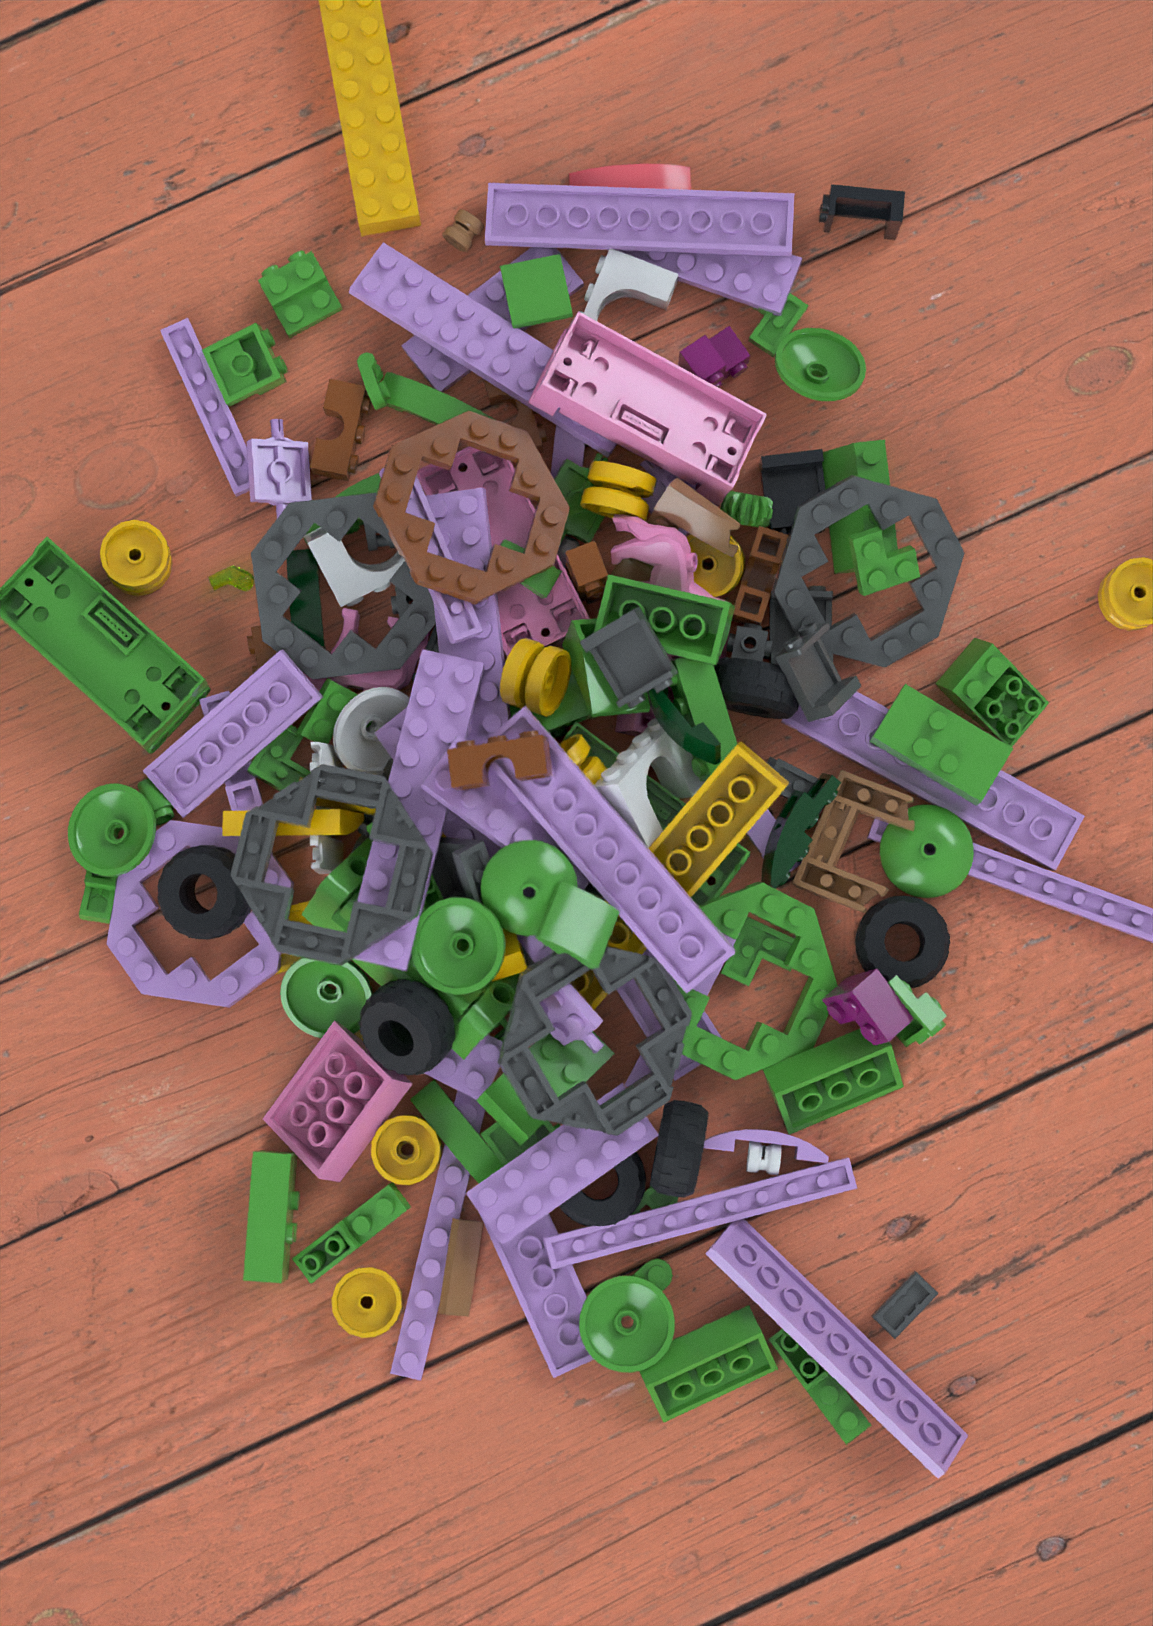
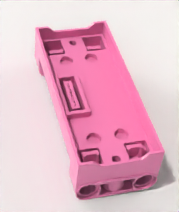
M579 311L568 328H565L528 401L532 406L551 416L560 408L558 411L560 414L694 486L696 485V492L718 506L734 487L745 458L767 415Z
M467 447L456 453L450 470L432 464L418 470L417 477L426 495L485 488L492 547L494 544L500 545L502 540L506 539L525 548L535 509L529 498L509 492L515 470L511 461L472 447ZM467 466L465 472L459 471L460 468ZM558 554L553 566L562 572L546 598H540L520 583L497 593L503 650L507 657L513 646L523 638L538 641L544 647L554 646L563 648L562 644L571 621L590 619ZM548 629L550 631L549 636H542V630Z

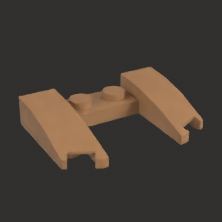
M679 478L672 481L653 508L654 511L648 518L647 523L676 528L678 531L682 528L701 541L733 557L737 553L738 546L729 544L731 529L738 530L740 523ZM633 558L622 559L610 575L640 582L650 581L651 571L654 566Z
M841 770L837 778L842 782L837 788L838 794L830 804L825 806L812 836L813 841L808 846L810 850L802 860L792 884L803 891L865 913L867 910L864 905L878 893L883 897L889 889L836 868L858 814L861 813L914 832L915 821L908 819V803H912L914 800L912 796Z

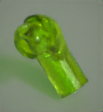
M229 566L208 576L214 591L227 584L241 591H249L254 585L253 575L237 566Z

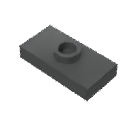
M914 1271L871 1316L896 1339L939 1293Z

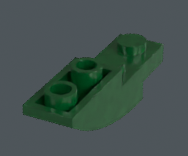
M822 773L807 794L794 790L779 813L768 839L762 865V883L774 889L782 886L791 875L790 870L794 864L806 857L810 850L808 846L813 839L804 831L806 829L809 830L816 824L819 819L818 813L824 805L830 804L837 796V788L842 782L831 774Z

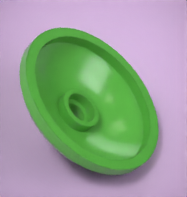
M804 328L791 332L780 341L775 353V367L781 379L792 390L809 399L818 401L845 399L858 391L865 378L866 364L859 349L847 338L830 330Z
M116 783L102 785L88 792L74 808L68 825L69 847L76 861L89 872L107 877L119 876L136 868L151 850L156 834L155 814L147 798L132 787ZM121 830H124L123 837L119 839V832Z
M917 805L908 808V819L915 821L914 832L892 824L887 825L880 841L879 854L882 868L892 884L908 895L919 898H935L945 895L957 888L967 877L971 869L974 847L970 832L957 815L943 807ZM926 844L933 845L935 849L933 855L925 854L924 846Z
M539 840L516 841L497 851L487 863L481 880L482 901L484 906L497 917L503 929L518 935L535 936L557 882L562 881L578 888L576 873L569 859L553 845ZM526 887H532L536 892L534 896L526 897L523 894V890Z
M448 898L433 904L420 916L411 952L412 958L419 974L435 989L448 994H468L485 987L499 972L505 956V936L497 917L486 906L468 898ZM463 939H466L469 943V948L466 951L460 945Z
M302 957L289 967L283 977L280 988L281 1002L289 1019L299 1029L317 1038H322L334 1021L339 1022L353 1034L359 1031L361 1009L373 994L367 976L352 961H348L340 966ZM328 984L334 985L337 989H331Z
M624 1275L610 1278L600 1283L591 1291L581 1309L579 1329L582 1342L593 1359L613 1371L629 1373L644 1370L654 1365L664 1356L674 1336L675 1319L672 1306L659 1287L644 1278ZM624 1316H630L633 1319V1325L624 1327L621 1319Z

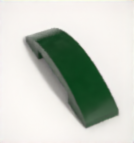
M311 549L293 550L287 558V579L299 588L301 592L290 605L291 622L326 649L319 583V564Z
M668 687L656 693L654 688L647 691L649 704L655 718L672 740L684 750L705 762L714 765L721 762V743L704 722L691 727L668 699Z

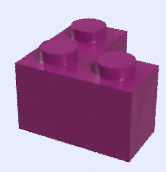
M728 326L710 339L704 335L681 350L678 366L720 388L723 385L721 381L730 375L732 378H735L748 368L746 364L749 363L750 354L731 327Z
M878 969L847 977L822 999L827 1006L829 1015L834 1020L838 1021L839 1024L856 1021L861 1028L863 1037L871 1042L873 1046L891 1041L914 1020Z

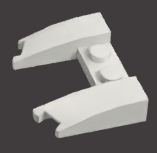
M311 742V748L315 753H312L310 773L321 764L343 768V763L339 760L333 745ZM316 806V810H317V809H331V808ZM310 835V846H316L312 849V857L316 862L311 864V868L318 874H330L344 861L343 842L331 838V836L336 835Z

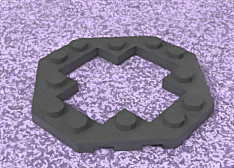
M850 475L797 506L793 518L795 519L785 545L781 559L782 564L778 577L775 579L772 592L796 636L799 634L798 629L810 622H815L816 625L825 623L802 579L804 575L829 562L814 534L865 505H868L881 530L909 516L935 566L922 573L919 578L908 582L921 609L871 638L868 637L855 613L830 626V629L820 637L827 652L887 667L939 637L965 552L936 498Z
M377 492L291 502L251 552L262 640L276 652L283 649L298 668L311 679L400 669L436 624L434 602L428 588L415 584L409 573L411 570L406 561L402 563L389 581L413 599V602L377 648H374L353 630H350L336 650L330 653L283 616L301 590L277 571L314 523L340 542L355 521L360 518L393 544L388 535L389 530L382 518L378 517L373 507Z
M321 764L297 783L293 782L273 795L274 798L260 807L256 806L245 814L230 876L242 892L249 907L279 953L342 966L419 916L433 852L384 776ZM317 797L376 809L369 839L400 847L386 906L381 907L354 901L347 932L288 920L295 890L264 882L279 822L310 828Z
M606 946L599 967L592 968L604 992L610 994L634 979L661 1026L660 1030L636 1045L651 1072L602 1105L598 1104L589 1086L584 1081H581L557 1097L528 1047L555 1030L540 1002L589 971L590 968L568 953L558 954L554 951L520 973L498 1064L528 1115L533 1119L547 1120L618 1136L670 1101L673 1091L671 1085L675 1070L679 1067L684 1047L682 1042L686 1026L690 1024L692 1012L672 976L655 957Z

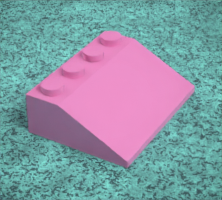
M334 1021L269 1109L263 1120L319 1179L341 1182L375 1136L377 1129L383 1125L413 1083L405 1075L383 1067L378 1060L376 1061L371 1056V1052L365 1047L360 1038L339 1022Z

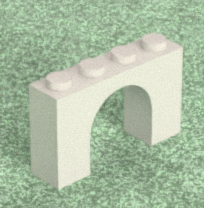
M609 249L607 256L601 255L595 273H598L599 276L596 283H590L586 291L584 300L588 303L585 311L579 312L597 321L600 312L608 303L624 297L635 298L667 310L678 282V274L615 249Z
M321 527L304 536L340 607L344 605L348 607L361 602L364 595L372 591L380 592L391 585L389 580L405 561L403 556H400L397 551L393 557L380 564L370 565L358 562L348 554L342 541H337Z
M656 718L648 722V727L632 740L629 748L617 756V761L610 768L603 771L601 778L594 784L648 848L663 832L647 795L646 777L649 766L651 765L661 785L679 799L693 797L705 783V781L700 782L699 777L693 772L691 765L692 754L672 740Z

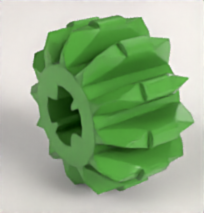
M730 491L722 501L720 509L741 525L765 528L769 526L770 518L772 519L773 501L768 497Z

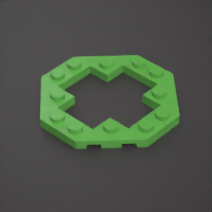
M755 882L744 889L734 893H727L698 906L717 929L731 939L737 940L749 912L795 935L794 942L783 964L808 976V979L784 1032L782 1033L757 1021L745 1049L697 1027L710 997L694 989L686 993L674 980L692 1012L690 1024L686 1026L682 1042L684 1044L682 1055L731 1079L738 1080L814 1048L829 1015L827 1006L822 999L838 986L815 909L762 882Z

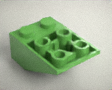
M597 618L572 620L562 646L570 654L571 668L591 717L649 712L648 692L643 693L646 700L634 707L629 708L627 703L618 707L616 704L618 698L590 651L585 652L580 643L581 640L594 633Z
M974 638L935 683L956 706L993 737L1010 747L1018 741L1049 704L993 643Z

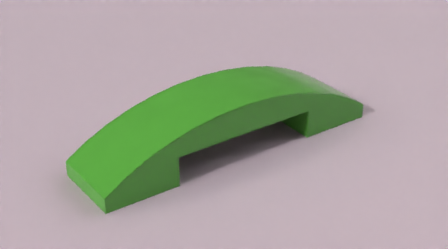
M386 372L383 379L391 395V398L387 399L389 407L400 412L406 411L432 424L438 425L468 410L494 419L448 394L412 379Z
M432 1080L410 1099L478 1184L503 1167V1164L435 1080Z

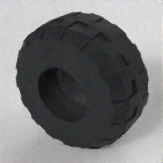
M734 657L720 658L717 665H713L727 710L770 719H789L798 711L799 703L779 665Z
M215 845L190 847L174 855L163 868L157 886L158 903L166 921L180 934L182 933L193 939L207 940L219 938L239 928L245 922L244 920L248 914H250L251 908L230 876L235 854L231 850ZM202 874L210 877L217 889V900L210 910L202 907L195 895V884Z
M893 896L876 903L862 917L855 937L856 954L865 972L878 969L887 982L897 975L912 989L928 983L941 971L949 955L950 934L948 933L944 918L941 917L937 909L931 904L916 897ZM895 924L908 925L919 936V952L910 961H898L891 957L886 950L884 942L886 932Z
M406 979L389 981L368 998L360 1012V1033L363 1036L365 1047L371 1052V1056L388 1070H393L403 1075L417 1076L432 1070L446 1057L455 1041L454 1020L452 1013L448 1010V1005L437 995L436 991L426 987L423 983Z
M673 1100L664 1105L650 1186L657 1193L682 1198L694 1194L709 1112L702 1105L680 1100Z
M633 1153L613 1167L618 1175V1185L610 1197L592 1199L581 1190L559 1205V1207L569 1218L584 1226H609L625 1220L637 1209L645 1192V1169L638 1153Z

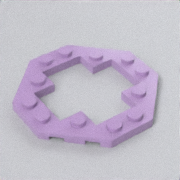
M170 820L156 831L153 845L146 858L133 870L118 876L106 944L141 994L230 1008L280 971L281 953L276 951L253 911L248 914L244 924L259 945L212 980L208 978L194 957H190L168 974L135 928L138 923L159 908L142 884L145 880L163 868L174 855L189 847L215 845L229 849L236 854L240 836H222L223 827ZM271 853L264 882L293 889V881L273 853Z

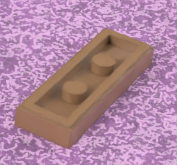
M452 1218L438 1310L440 1314L469 1317L483 1222Z

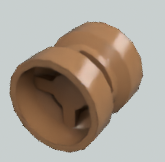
M459 209L454 216L455 222L452 226H448L442 236L452 246L466 253L472 246V239L481 233L484 225L471 213Z

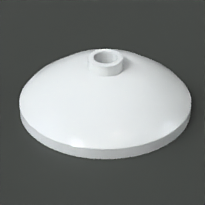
M377 687L358 694L346 704L337 718L333 732L334 749L344 766L350 770L383 775V769L388 760L391 759V756L379 741L375 732L408 707L410 698L394 688ZM370 721H372L371 725H370L369 727L365 728L366 725H367Z

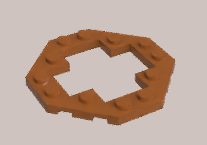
M469 410L392 445L373 504L378 517L382 518L389 530L388 535L399 555L403 556L411 571L409 573L415 584L475 605L500 591H505L525 581L537 573L550 569L555 563L570 510L567 501L527 431ZM459 443L516 463L509 492L538 501L523 553L494 544L485 571L427 552L435 523L405 513L420 462L424 461L450 470Z

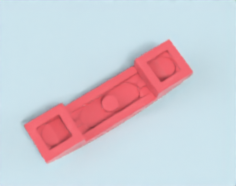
M627 164L591 168L569 173V185L691 190L690 167Z

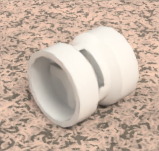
M750 1141L746 1172L757 1173L759 1170H763L770 1175H778L781 1161V1145L770 1144L769 1146H763L760 1142Z

